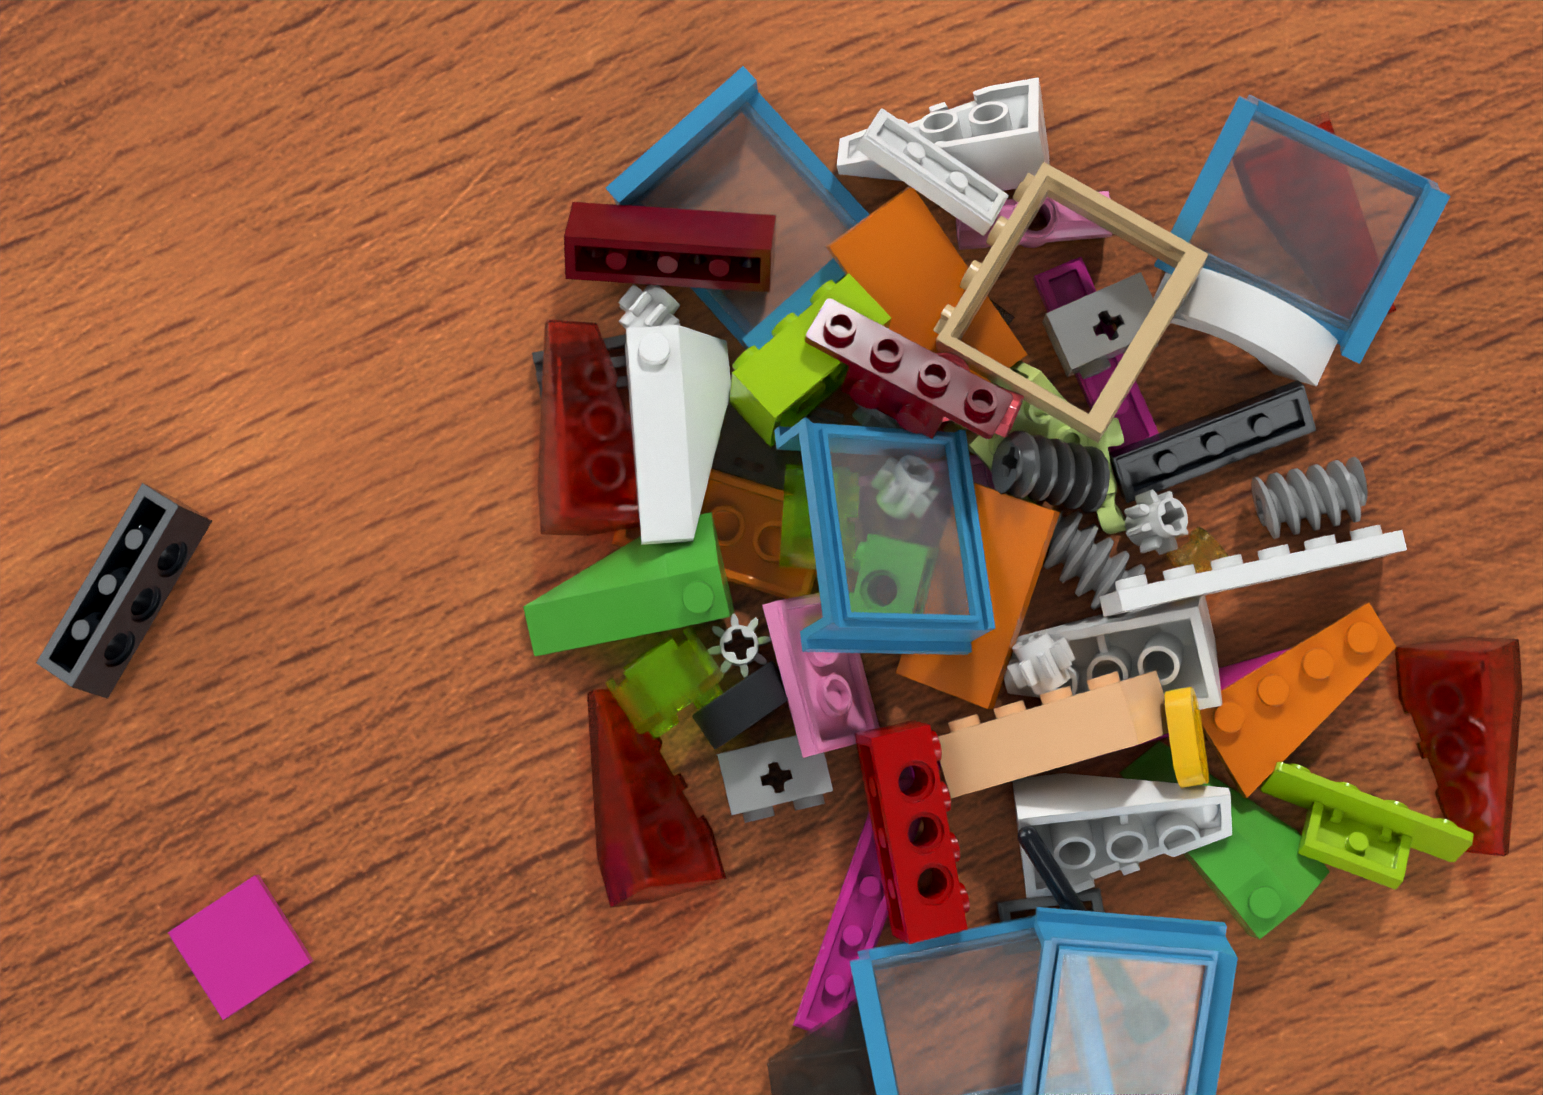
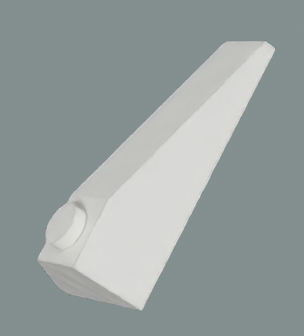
M1039 77L979 89L973 92L974 101L949 110L945 102L929 107L930 114L909 124L899 119L1002 191L1017 189L1019 183L1023 182L1028 173L1035 176L1043 162L1049 164V149ZM867 129L840 138L837 158L839 174L902 181L855 149Z
M680 325L626 328L625 354L641 545L694 541L730 398L731 378L727 341Z
M1067 773L1027 777L1012 781L1018 832L1025 826L1033 827L1038 832L1076 893L1095 887L1094 879L1121 870L1123 875L1140 870V862L1165 853L1175 857L1232 835L1231 794L1229 788L1197 785L1180 788L1178 783ZM1020 845L1026 898L1053 896Z

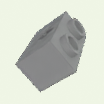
M1141 272L1046 313L1042 323L1067 377L1079 372L1083 379L1097 375L1111 367L1108 359L1126 352L1155 303ZM1100 319L1103 320L1106 326L1116 325L1117 330L1113 334L1111 341L1106 334L1096 336L1094 331L1099 325Z
M797 735L717 754L731 815L742 813L745 823L775 816L773 805L793 801L795 811L825 804L823 793L833 791L825 754L820 753L803 758ZM778 762L781 770H791L793 779L784 782L785 791L775 793L772 785H762L760 776L769 773L768 765Z

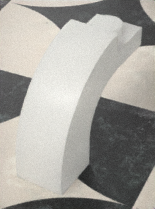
M1202 268L1170 322L1223 339L1257 358L1273 374L1313 386L1318 385L1338 342L1317 321L1287 302L1250 284ZM1167 272L1153 298L1155 302L1171 277V274Z

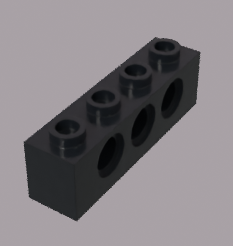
M142 483L36 663L72 688L108 699L208 530L212 520L178 499Z

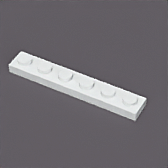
M1375 525L1350 531L1352 541L1338 544L1333 534L1304 541L1305 551L1290 554L1288 544L1257 551L1259 560L1243 564L1242 556L1238 554L1210 561L1212 570L1196 574L1194 564L1163 571L1165 580L1148 584L1146 574L1115 581L1117 591L1099 597L1103 615L1107 617L1388 556L1407 550L1403 531L1399 530L1383 534L1381 525Z

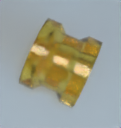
M1197 526L1189 533V541L1182 547L1167 552L1166 556L1174 568L1194 564L1197 574L1211 571L1210 561L1228 557V554L1206 530Z

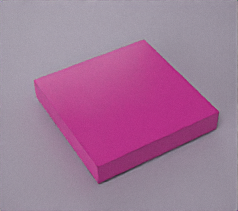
M259 874L254 875L168 932L222 1020L227 1019L314 961Z

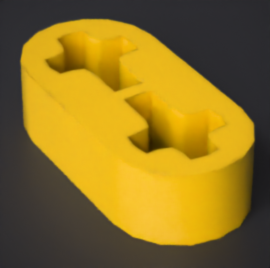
M1193 687L1165 691V710L1177 782L1180 788L1208 784V763L1196 693Z

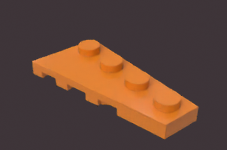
M1370 603L1360 606L1221 689L1222 706L1200 710L1203 732L1243 798H1248L1274 771L1276 763L1283 762L1396 648L1395 643Z

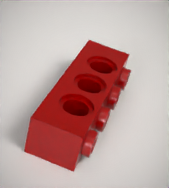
M911 720L855 733L892 936L908 944H913L967 930L965 913H968L970 910V902L966 888L959 882L956 863L960 861V847L956 836L949 830L946 812L951 810V798L946 784L940 781L937 761L941 760L942 750L936 732L931 730L930 724ZM911 766L914 771V782L908 790L902 792L898 783L899 776L906 767ZM921 817L924 824L923 833L918 840L910 842L908 837L909 826L916 818ZM930 868L933 873L932 884L926 891L920 893L917 886L919 876L923 871Z

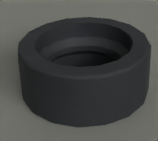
M770 661L692 715L714 749L719 748L788 701L779 668L774 661Z

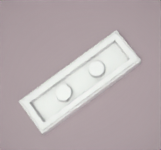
M882 108L855 147V149L982 236L993 225L1009 196Z

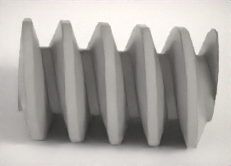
M1356 457L1349 458L1346 466L1338 460L1328 463L1326 471L1318 464L1309 466L1306 476L1298 468L1289 470L1286 481L1282 475L1276 472L1268 475L1266 485L1259 477L1252 478L1251 482L1252 497L1257 516L1261 524L1267 527L1273 539L1280 537L1282 522L1288 524L1293 535L1299 534L1302 518H1307L1313 531L1319 530L1322 514H1327L1333 527L1339 526L1341 510H1347L1354 523L1359 522L1361 519V507L1366 505L1368 494L1364 470L1359 459Z
M1079 510L1066 517L1062 516L1063 511L1060 513L1047 550L1049 552L1044 567L1050 569L1059 563H1063L1064 567L1059 578L1062 583L1078 576L1080 580L1075 591L1078 597L1093 589L1096 592L1090 606L1093 610L1101 607L1100 596L1117 591L1115 581L1144 575L1145 567L1142 564L1128 571L1125 570L1130 557L1127 551H1123L1113 557L1109 556L1114 544V540L1110 537L1097 544L1093 543L1098 531V527L1095 524L1078 530L1082 518V513Z

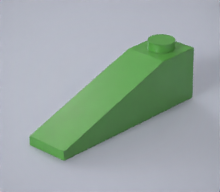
M712 512L700 514L694 541L641 545V536L525 605L523 608L534 656L730 617L734 613V607Z
M1160 741L1119 772L1120 776L1124 779L1178 783L1174 771L1171 748ZM1209 773L1208 784H1203V786L1229 788L1231 794L1232 835L1183 853V855L1246 934L1260 940L1300 908L1330 871L1324 863L1297 853L1301 840V835L1297 830L1248 798H1243L1239 792Z

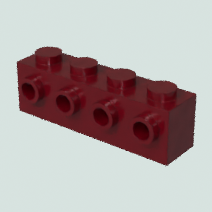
M572 202L564 233L565 279L770 293L775 262L776 215Z

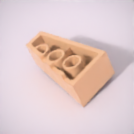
M1155 670L1120 681L1116 671L1087 680L1089 691L1073 695L1070 686L1041 694L1042 705L1026 710L1024 700L993 709L996 719L980 723L978 714L949 722L951 733L939 736L938 738L942 750L940 763L951 798L1139 745L1169 733L1164 693L1157 671Z

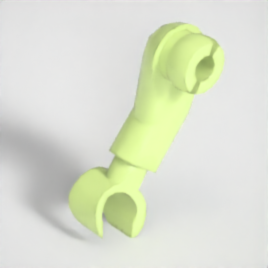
M1118 418L1112 419L1099 443L1087 437V446L1098 448L1108 460L1110 470L1109 488L1101 508L1096 510L1098 521L1103 531L1108 534L1127 530L1125 528L1126 519L1115 503L1117 484L1108 447L1119 446L1124 443Z

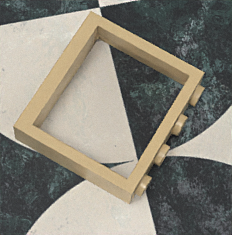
M1043 162L1035 176L1028 173L1023 182L1019 183L1012 198L1019 203L1010 218L1007 219L1000 216L986 240V243L992 246L984 261L980 263L974 260L967 269L959 286L966 291L956 307L947 304L943 309L941 318L933 329L934 332L939 334L936 339V349L941 353L947 352L959 356L968 364L970 370L998 386L1023 395L1024 401L1099 443L1204 267L1208 253ZM1046 197L1053 199L1175 268L1089 414L960 341Z

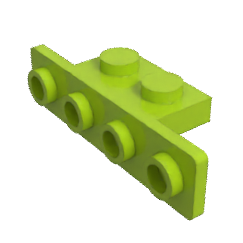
M1277 762L1274 771L1262 782L1261 792L1308 809L1298 854L1395 890L1404 880L1410 847L1443 860L1455 862L1473 843L1474 834L1459 828L1450 820L1426 816L1410 810L1399 801L1380 799L1361 792L1353 784L1334 782L1313 774L1306 767L1298 764Z

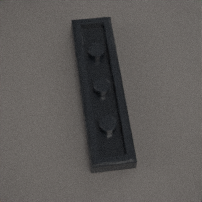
M1296 380L1109 452L1121 496L1126 503L1135 501V496L1152 489L1155 492L1164 490L1317 430L1304 384Z

